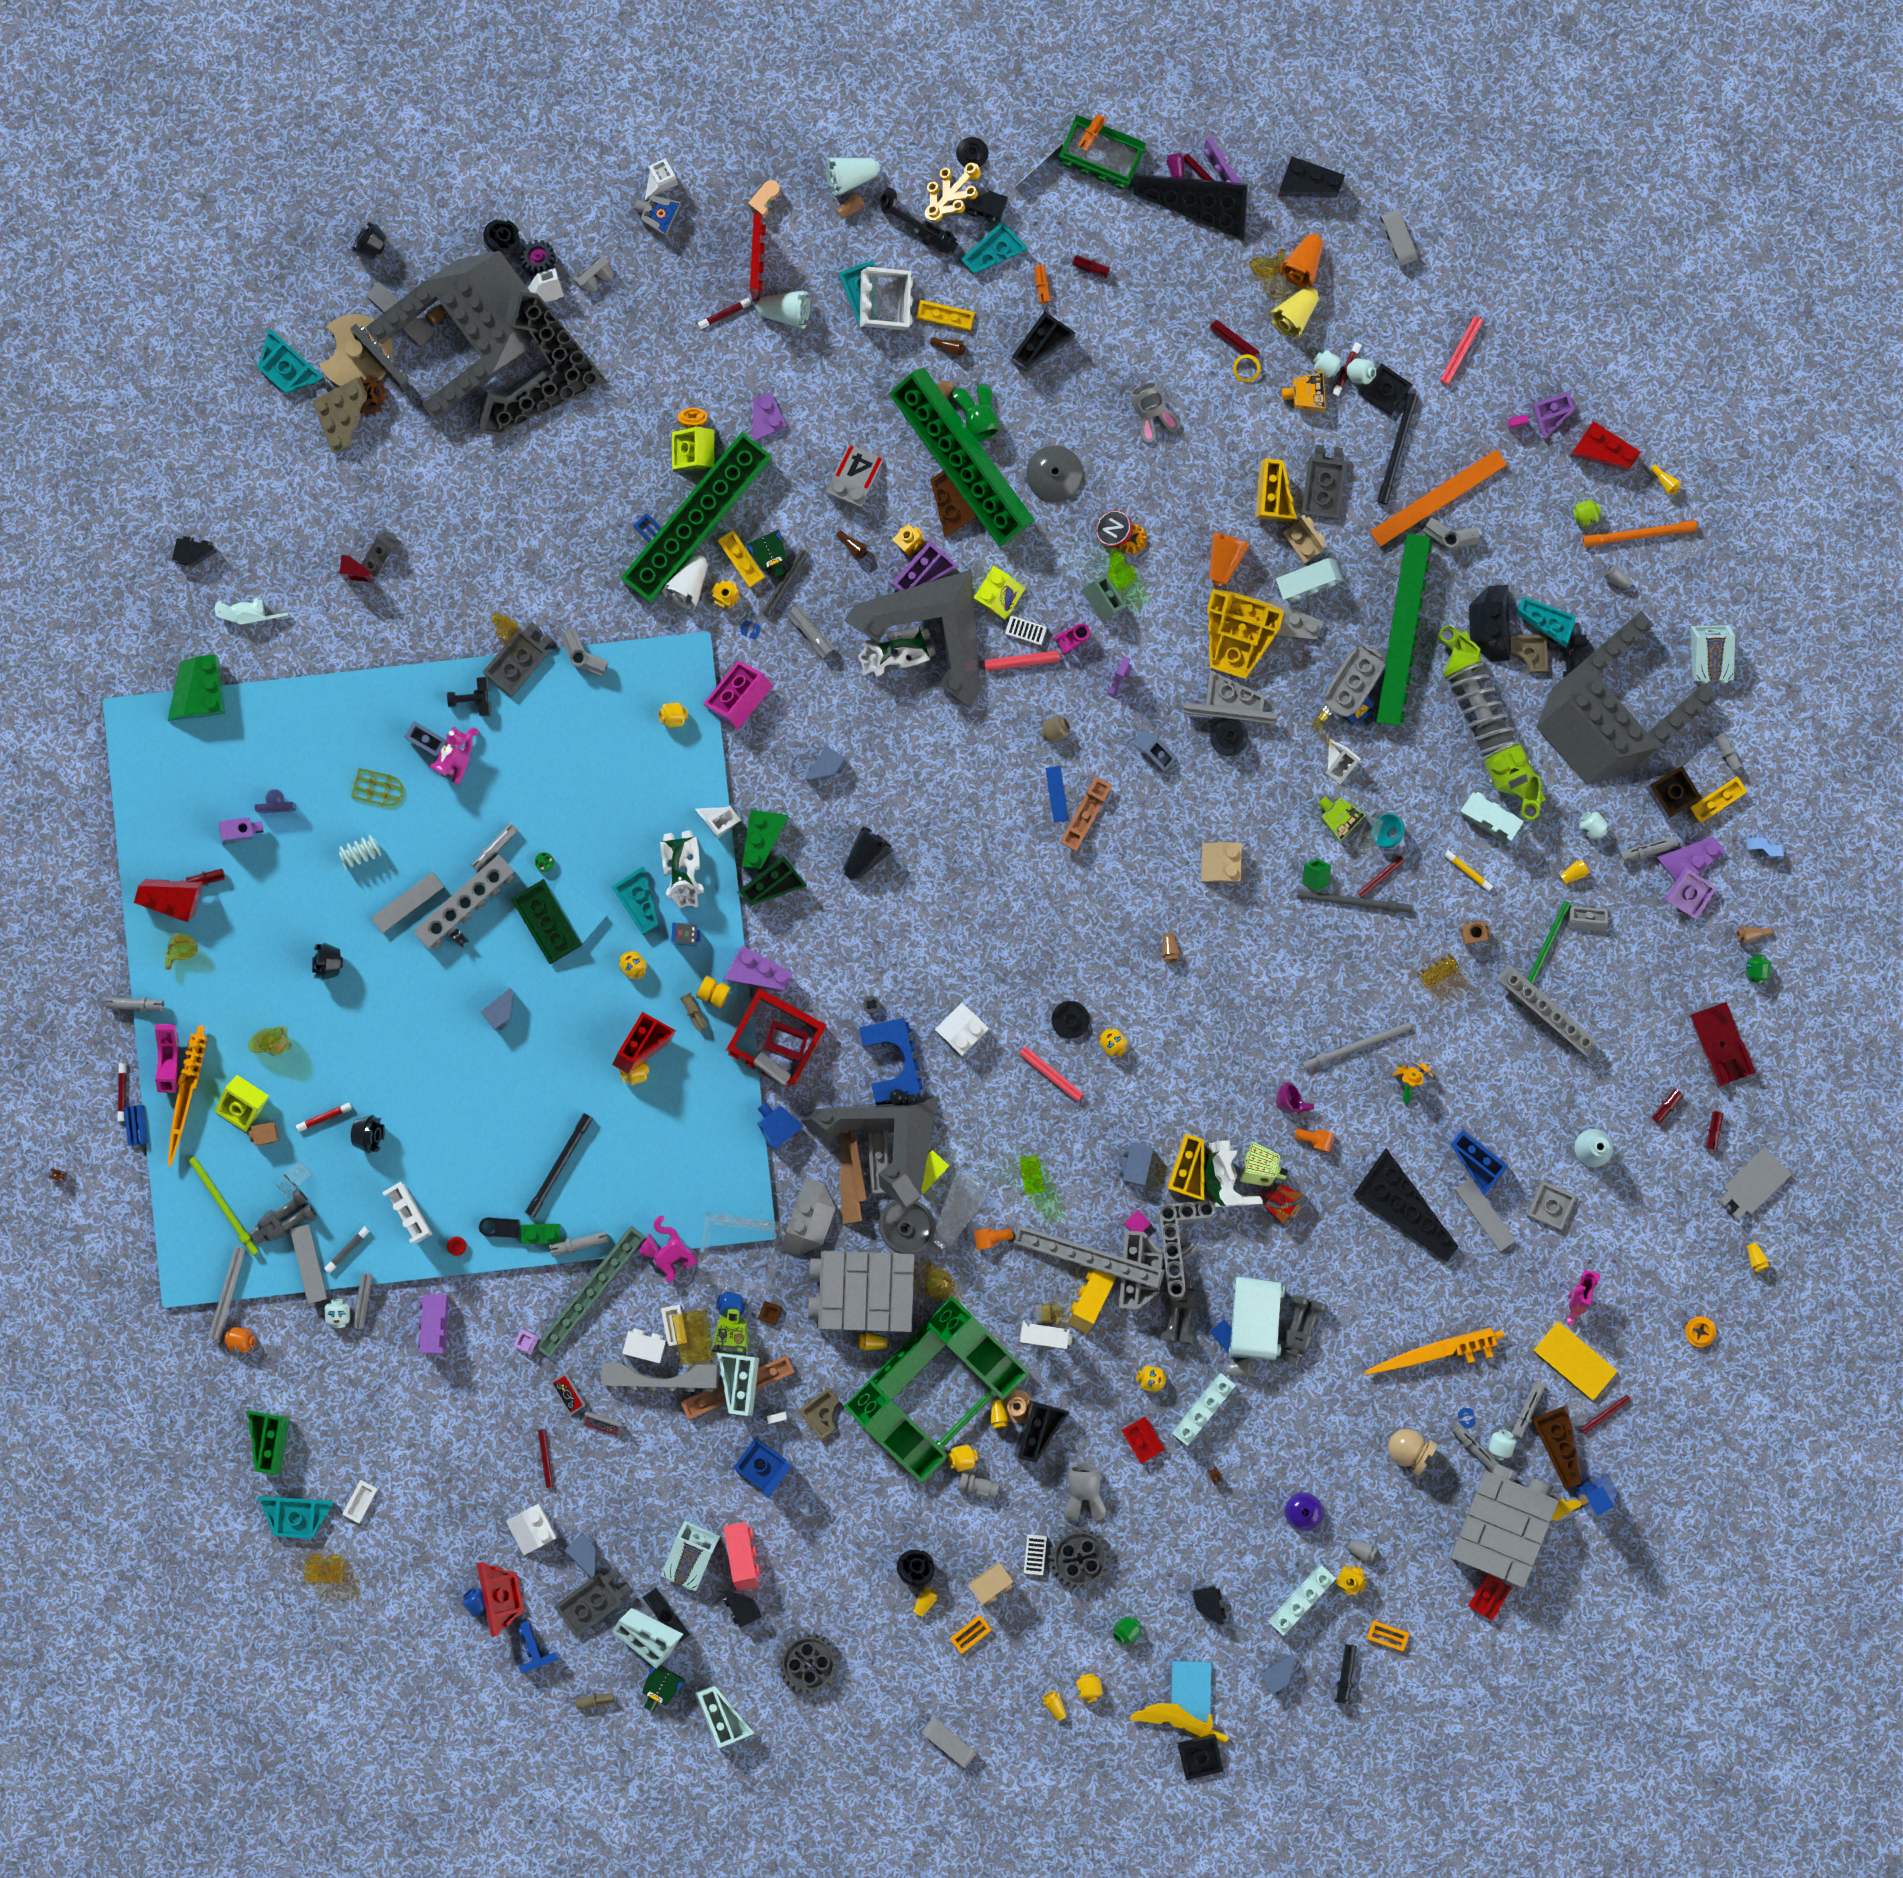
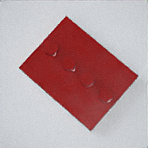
M754 213L750 272V294L752 301L760 300V292H763L761 273H764L762 254L765 255L763 236H766V224H763L762 215Z

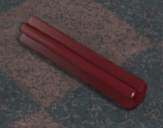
M1215 320L1211 324V330L1243 354L1258 357L1260 352L1220 321Z

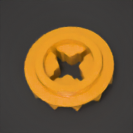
M687 408L680 411L677 415L678 423L688 428L703 426L704 423H707L708 414L699 408Z
M1132 524V536L1137 535L1135 538L1137 545L1130 541L1119 546L1123 552L1136 554L1144 549L1147 543V535L1145 530L1139 525Z
M1698 1316L1691 1319L1685 1326V1336L1693 1346L1706 1347L1714 1341L1716 1328L1710 1319ZM1703 1324V1331L1708 1335H1701L1698 1338V1333L1693 1329H1699Z

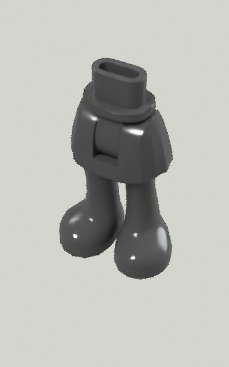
M299 1188L293 1191V1199L276 1211L269 1210L266 1212L257 1225H255V1229L249 1232L257 1245L263 1241H273L286 1236L288 1229L307 1219L312 1222L318 1219L311 1204H308L282 1222L281 1218L309 1202Z
M1184 1277V1297L1178 1301L1168 1298L1167 1305L1170 1306L1169 1324L1167 1330L1161 1333L1160 1340L1177 1342L1179 1312L1183 1310L1179 1343L1196 1344V1337L1191 1333V1320L1193 1309H1197V1297L1194 1286H1192L1193 1278ZM1175 1286L1171 1292L1178 1295L1182 1290L1180 1287Z
M1293 1295L1292 1302L1295 1304V1312L1290 1329H1285L1284 1351L1286 1353L1283 1360L1298 1365L1300 1357L1306 1354L1314 1341L1311 1335L1315 1321L1320 1313L1326 1312L1328 1305L1311 1300L1303 1331H1299L1303 1315L1310 1300Z

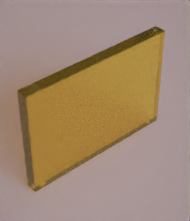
M705 1309L672 1315L680 1364L684 1365L714 1359V1354L711 1352L712 1344Z

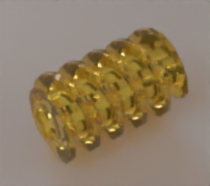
M1451 953L1447 954L1448 959L1443 956L1441 957V962L1438 960L1434 961L1435 967L1429 964L1428 970L1422 968V975L1416 972L1424 987L1429 991H1432V984L1439 987L1438 980L1444 984L1445 976L1451 980L1452 972L1458 976L1457 969H1459V966Z

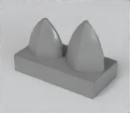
M600 254L572 280L583 289L595 292L597 290V282L594 274L602 280L613 282V273L607 258Z

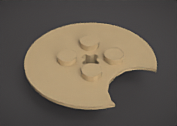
M349 314L333 320L326 326L335 336L336 350L329 360L319 363L326 377L333 383L342 386L361 376L366 380L367 375H370L372 381L377 377L379 382L386 375L385 371L366 352L361 342L352 336L350 330L355 324L359 328L361 326L365 328L375 319L360 314ZM369 333L370 340L373 342L374 339ZM389 338L383 344L379 343V345L382 347L383 354L385 356L388 354L393 359V344L391 338Z

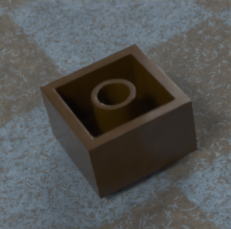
M1683 766L1646 787L1665 820L1702 799Z

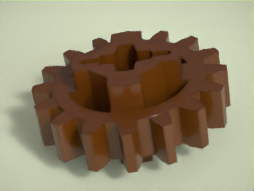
M367 375L366 380L361 376L363 385L368 384L365 391L367 394L370 392L372 399L368 398L362 404L360 413L362 415L364 412L366 418L369 417L370 413L375 417L377 410L382 413L381 407H387L384 400L389 399V396L384 395V393L388 392V389H382L384 383H377V377L372 381L370 375ZM376 388L380 391V398L375 394ZM376 404L375 407L367 409L369 405Z

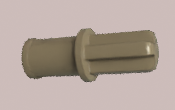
M688 993L682 996L680 1000L688 1012L687 1016H690L696 1029L700 1031L706 1028L707 1024L700 1012L701 1008L697 1007L692 994Z
M611 1692L599 1695L593 1693L592 1696L575 1698L577 1710L592 1707L597 1709L598 1706L614 1704L615 1697Z

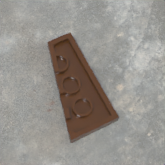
M1567 1404L1533 1418L1532 1421L1565 1490L1582 1484L1584 1478Z

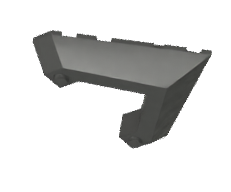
M519 290L509 302L505 320L512 328L528 330L549 364L504 392L485 389L480 406V432L500 436L506 433V430L514 426L518 427L530 421V418L538 414L542 415L568 402L569 399L590 391V387L597 383L602 385L608 382L538 293Z
M972 570L853 606L844 621L877 643L890 626L939 617L948 671L938 686L966 706H971L980 693Z
M938 1097L925 1098L926 1102L923 1103L907 1101L906 1105L903 1103L881 1102L815 1109L801 1120V1123L827 1144L839 1134L849 1133V1130H861V1133H875L876 1130L894 1132L893 1161L878 1173L880 1188L905 1209H908L921 1198Z

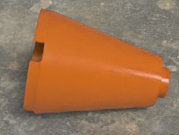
M1317 234L1307 235L1283 261L1278 271L1281 276L1284 274L1288 277L1287 282L1300 288H1304L1309 285V288L1312 287L1324 244L1322 238Z
M1213 533L1209 579H1212V584L1222 586L1223 583H1228L1249 548V542L1240 541L1225 534Z

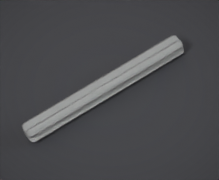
M1187 702L1183 705L1184 714L1274 725L1278 719L1277 713Z
M236 1246L232 1255L209 1334V1338L213 1340H219L246 1251L242 1247Z

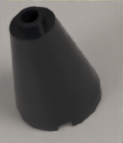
M866 826L861 828L843 867L844 875L850 880L854 878L860 879L893 851L892 846L878 834H871L872 830Z

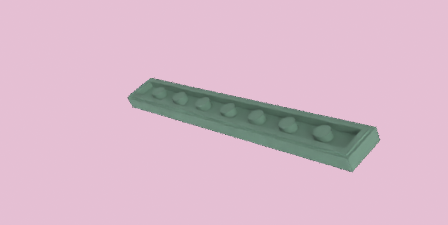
M632 1225L629 1227L535 1345V1348L549 1359L645 1240L646 1237Z

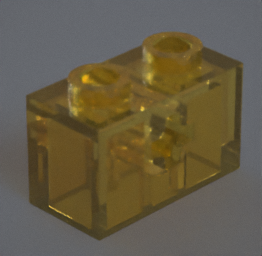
M310 1554V1558H305L304 1582H345L346 1558H341V1555L331 1554L329 1558H322V1554ZM325 1563L327 1567H330V1570L326 1571V1573H324V1570H321V1566Z

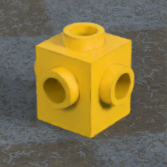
M909 524L902 527L892 539L910 558L920 551L926 543L922 537L924 533L917 526L913 528Z
M722 580L720 584L717 582L712 589L714 603L723 609L724 607L730 609L732 605L735 606L740 598L739 590L736 589L738 586L730 580L727 582ZM723 590H728L729 594L723 596L722 592Z
M1347 1564L1343 1567L1335 1584L1342 1587V1591L1346 1594L1356 1595L1359 1591H1364L1368 1583L1365 1581L1368 1575L1364 1574L1362 1568L1358 1566L1352 1567Z

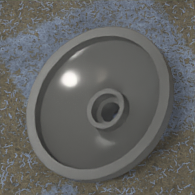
M1044 447L1037 451L1029 460L1026 470L1027 483L1032 492L1042 500L1048 502L1065 501L1071 498L1082 484V464L1079 458L1065 447ZM1052 469H1057L1059 473L1054 475L1051 471Z
M892 1201L882 1211L879 1218V1232L884 1243L893 1251L900 1254H917L925 1250L933 1241L936 1229L935 1221L929 1209L921 1202L916 1201L908 1209H905L897 1201ZM901 1228H905L907 1232L903 1233Z

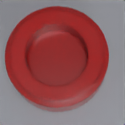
M452 1237L447 1243L448 1252L454 1256L464 1254L467 1249V1243L461 1237Z

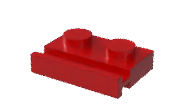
M1146 1416L1121 1430L1140 1464L1165 1450Z
M1486 1573L1467 1606L1493 1621L1512 1587L1493 1575Z

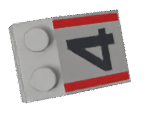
M849 444L826 491L827 496L862 511L884 458Z

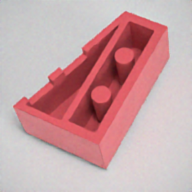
M747 1522L723 1526L732 1580L736 1591L759 1587L758 1576H760L758 1564L755 1565L754 1560L757 1557L756 1548L751 1544V1539H754L752 1527L748 1528Z

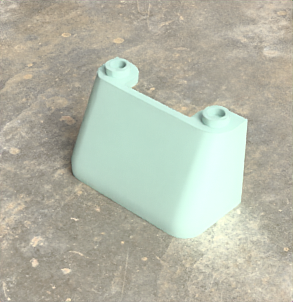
M1235 1277L1233 1285L1235 1293L1233 1294L1232 1333L1230 1338L1232 1341L1229 1347V1357L1276 1360V1356H1280L1281 1344H1277L1280 1298H1284L1285 1288L1281 1286V1282Z

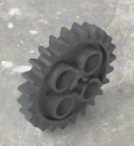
M1080 1526L1079 1532H1076L1075 1528L1072 1527V1533L1065 1530L1066 1536L1063 1537L1058 1534L1059 1542L1053 1540L1056 1548L1050 1547L1054 1554L1048 1555V1558L1054 1559V1561L1049 1563V1566H1055L1052 1574L1058 1572L1056 1579L1063 1578L1062 1585L1069 1582L1070 1589L1074 1584H1076L1077 1590H1080L1081 1585L1088 1589V1583L1095 1587L1094 1580L1102 1582L1099 1576L1107 1575L1103 1570L1110 1569L1106 1562L1111 1561V1558L1106 1557V1555L1111 1553V1551L1104 1549L1108 1543H1101L1104 1538L1103 1536L1098 1539L1096 1538L1097 1531L1090 1534V1528L1088 1527L1086 1532H1083V1528ZM1085 1541L1093 1544V1548L1089 1552L1082 1550V1544ZM1067 1545L1074 1548V1552L1070 1556L1063 1554V1548ZM1077 1553H1081L1082 1556L1092 1553L1097 1554L1096 1557L1082 1559L1083 1563H1079L1077 1560L1063 1563L1065 1559L1076 1558ZM1090 1560L1097 1563V1567L1093 1571L1086 1569V1563ZM1071 1564L1078 1567L1075 1575L1067 1573V1568Z
M805 1631L804 1637L797 1633L796 1640L790 1637L791 1644L784 1643L787 1648L786 1650L780 1649V1652L784 1655L777 1658L782 1661L777 1667L783 1668L779 1675L786 1676L783 1683L789 1681L788 1688L794 1685L795 1692L802 1689V1694L804 1695L806 1690H809L810 1695H813V1690L816 1689L820 1693V1687L827 1690L826 1683H834L831 1676H838L834 1672V1670L840 1669L839 1666L835 1665L840 1659L834 1657L838 1654V1651H832L835 1644H827L829 1638L824 1641L822 1640L823 1634H820L817 1638L815 1637V1631H813L811 1636H808L807 1631ZM805 1644L811 1645L813 1652L811 1654H804L802 1646ZM795 1652H799L806 1660L811 1658L813 1660L812 1665L822 1671L823 1674H818L811 1666L806 1668L804 1666L805 1661L795 1655ZM819 1657H825L828 1660V1664L825 1667H820L817 1664ZM797 1659L801 1664L800 1668L792 1669L789 1665L790 1661ZM807 1672L815 1674L816 1678L813 1682L805 1680L804 1676Z

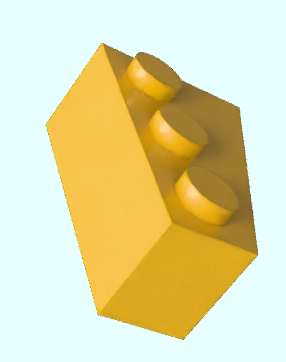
M1265 458L1260 462L1256 519L1294 522L1297 520L1283 460Z
M1186 1133L1183 1135L1166 1189L1204 1201V1139Z
M1090 1268L1085 1278L1088 1282L1086 1286H1081L1077 1294L1080 1298L1078 1302H1073L1069 1310L1072 1314L1067 1324L1088 1334L1117 1276Z

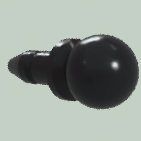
M900 1089L892 1090L889 1095L890 1101L894 1104L903 1103L906 1105L907 1101L912 1103L926 1102L925 1098L918 1095H908V1091L903 1092Z

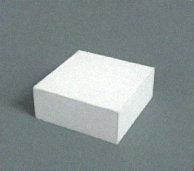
M786 1411L767 1416L768 1424L788 1419Z

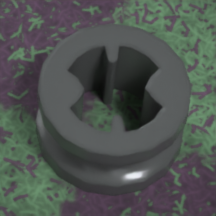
M875 996L865 998L863 1002L864 1010L868 1013H876L880 1008L879 999ZM868 1000H875L877 1007L869 1010L866 1003Z

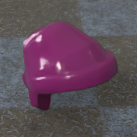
M1286 1082L1282 1084L1277 1093V1108L1284 1113L1297 1112L1298 1114L1314 1110V1104L1302 1102L1301 1095L1293 1083Z

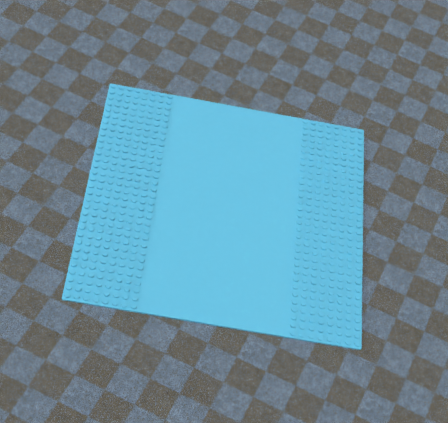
M710 632L582 645L586 653L609 661L603 677L574 667L565 647L546 649L549 653L548 656L513 697L489 678L490 691H488V702H491L492 716L480 717L479 705H475V702L457 703L456 707H448L447 692H455L456 695L474 694V690H477L476 678L487 677L483 671L496 655L222 685L225 714L168 721L174 691L105 698L103 700L132 999L147 997L151 1000H164L165 1007L162 1006L164 1008L163 1012L147 1011L144 1013L140 1010H133L142 1105L145 1107L148 1136L146 1148L161 1301L164 1308L219 1302L236 1246L242 1247L246 1251L231 1301L305 1292L290 1229L287 1230L286 1236L273 1241H263L259 1245L251 1239L259 1251L256 1255L252 1256L245 1244L242 1245L238 1239L239 1235L188 1161L194 1156L245 1232L249 1233L255 1229V1225H257L266 1212L269 1210L276 1211L293 1199V1191L299 1188L304 1193L309 1202L287 1214L281 1220L282 1222L308 1204H311L318 1219L312 1222L306 1219L291 1228L310 1224L326 1290L360 1286L362 1273L372 1274L371 1285L605 1259L631 1225L646 1237L645 1240L650 1233L656 1241L658 1248H661L671 1237L669 1234H660L655 1230L654 1220L658 1216L665 1217L661 1226L672 1227L676 1230L678 1236L684 1241V1245L689 1249L774 1240L776 1238L767 1144L757 1125L764 1118L757 1109L762 1105L759 1071L757 1067L754 1070L746 1066V1061L740 1058L738 1060L728 1056L729 1052L725 1051L751 1003L749 986L722 981L738 949L741 946L745 947L740 896L737 893L739 887L733 832L731 828L721 837L717 838L695 810L698 808L728 807L730 805L720 718L703 705L717 687ZM577 654L574 657V662L581 663L584 660L582 654ZM680 702L683 708L687 709L688 719H685L684 725L681 727L666 728L659 721V709L662 708L663 704ZM414 721L445 740L447 739V733L453 727H456L457 730L464 734L471 728L479 730V735H474L472 738L473 747L469 754L470 759L459 785L451 782L453 776L447 774L445 777H442L438 774V771L429 768L432 763H436L438 758L404 738ZM465 743L459 749L464 748ZM250 818L251 823L262 821L264 832L253 834L252 840L222 845L219 821ZM511 823L519 832L510 839L497 855L499 854L516 872L513 875L515 878L508 885L504 883L499 888L501 891L496 896L487 898L485 900L486 904L478 911L475 909L471 913L472 917L464 924L461 922L456 926L469 940L468 943H464L463 948L452 936L446 935L439 947L428 949L413 930L478 873L471 864L480 856L482 850L486 849ZM245 827L238 829L242 833L247 831ZM690 830L693 837L697 838L700 869L695 870L694 878L697 883L703 886L704 893L697 895L699 907L685 906L677 908L673 899L666 898V891L670 886L672 873L664 876L660 842L663 841L664 834L672 833L675 839H682V832ZM368 835L376 839L382 856L380 857L376 852V858L372 859L368 855V862L361 858L360 865L354 861V867L351 868L347 864V870H345L339 855V847L342 846L347 850V843L354 847L355 840L360 845L361 838L368 842ZM540 853H549L554 858V867L548 872H542L535 866V858ZM692 855L688 856V860L694 858ZM671 860L668 862V867H672ZM643 866L659 923L657 927L644 935L641 934L611 887ZM680 868V869H679V871L682 872V873H687V872H688V871L684 870L683 868ZM223 869L225 873L224 880L210 883L208 886L203 885L195 915L188 923L134 903L138 886L145 879L180 882L181 880L186 881V877L202 874L203 871L207 873ZM433 872L445 888L383 934L371 918ZM492 873L489 878L490 882H497L499 874ZM542 879H545L549 888L553 891L563 879L607 917L581 947L556 962L549 964L511 898ZM478 886L475 889V893L478 896L483 895L485 892L484 886ZM468 898L461 901L462 908H468L471 904ZM450 911L446 916L447 920H455L456 913ZM672 923L697 925L698 930H701L700 942L697 941V946L673 945L671 942ZM435 924L432 928L434 934H439L442 930L440 924ZM325 942L340 949L341 957H343V966L340 968L337 977L321 981V979L314 978L315 973H312V957L317 953V950H314L315 944H323ZM637 951L647 962L646 974L642 978L628 979L620 970L619 959L625 952ZM706 975L715 979L717 984L722 982L731 987L721 1009L712 1006L710 1001L704 1002L696 998ZM509 988H512L515 993L512 1018L508 1021L510 1024L502 1031L500 1029L496 1031L480 1011ZM688 993L692 994L697 1007L701 1008L700 1012L707 1024L706 1028L700 1031L696 1029L690 1016H687L688 1012L680 1000L682 996ZM644 1012L675 1029L676 1032L670 1043L645 1061L650 1071L647 1073L646 1081L631 1086L623 1082L619 1069L613 1066L612 1063L639 1016ZM751 1015L734 1047L756 1058L753 1016ZM155 1024H175L180 1047L179 1076L182 1069H184L183 1062L186 1060L187 1054L185 1053L188 1050V1041H190L191 1033L196 1034L198 1025L205 1026L204 1036L208 1037L197 1088L193 1089L181 1138L173 1163L169 1167L170 1134L180 1085H178L177 1093L157 1092L155 1077L158 1050ZM236 1075L269 1095L264 1108L252 1126L276 1122L279 1142L255 1146L254 1142L251 1143L249 1138V1131H252L251 1127L246 1133L214 1112L225 1087ZM350 1103L352 1110L298 1132L297 1124ZM583 1113L594 1118L566 1162L543 1201V1205L536 1217L533 1218L524 1213L570 1139ZM374 1115L381 1118L380 1123L385 1125L384 1140H380L378 1146L381 1149L378 1152L366 1153L352 1145L351 1128L356 1119ZM399 1182L405 1184L433 1233L417 1244L410 1243L411 1234L407 1227L403 1226V1220L398 1211L393 1209L390 1197L384 1196L382 1193ZM487 1217L519 1219L518 1238L484 1236L479 1231V1223ZM490 1219L484 1221L482 1224L483 1232L488 1235L494 1233L496 1224ZM560 1224L561 1242H565L569 1238L573 1240L606 1231L609 1243L576 1250L572 1254L568 1252L552 1257L549 1245L557 1243L521 1244V1225ZM364 1226L367 1227L370 1232L331 1273H328L324 1268ZM452 1237H461L466 1241L467 1249L464 1254L454 1256L448 1252L447 1243ZM642 1243L633 1253V1255H640L639 1249L641 1248Z

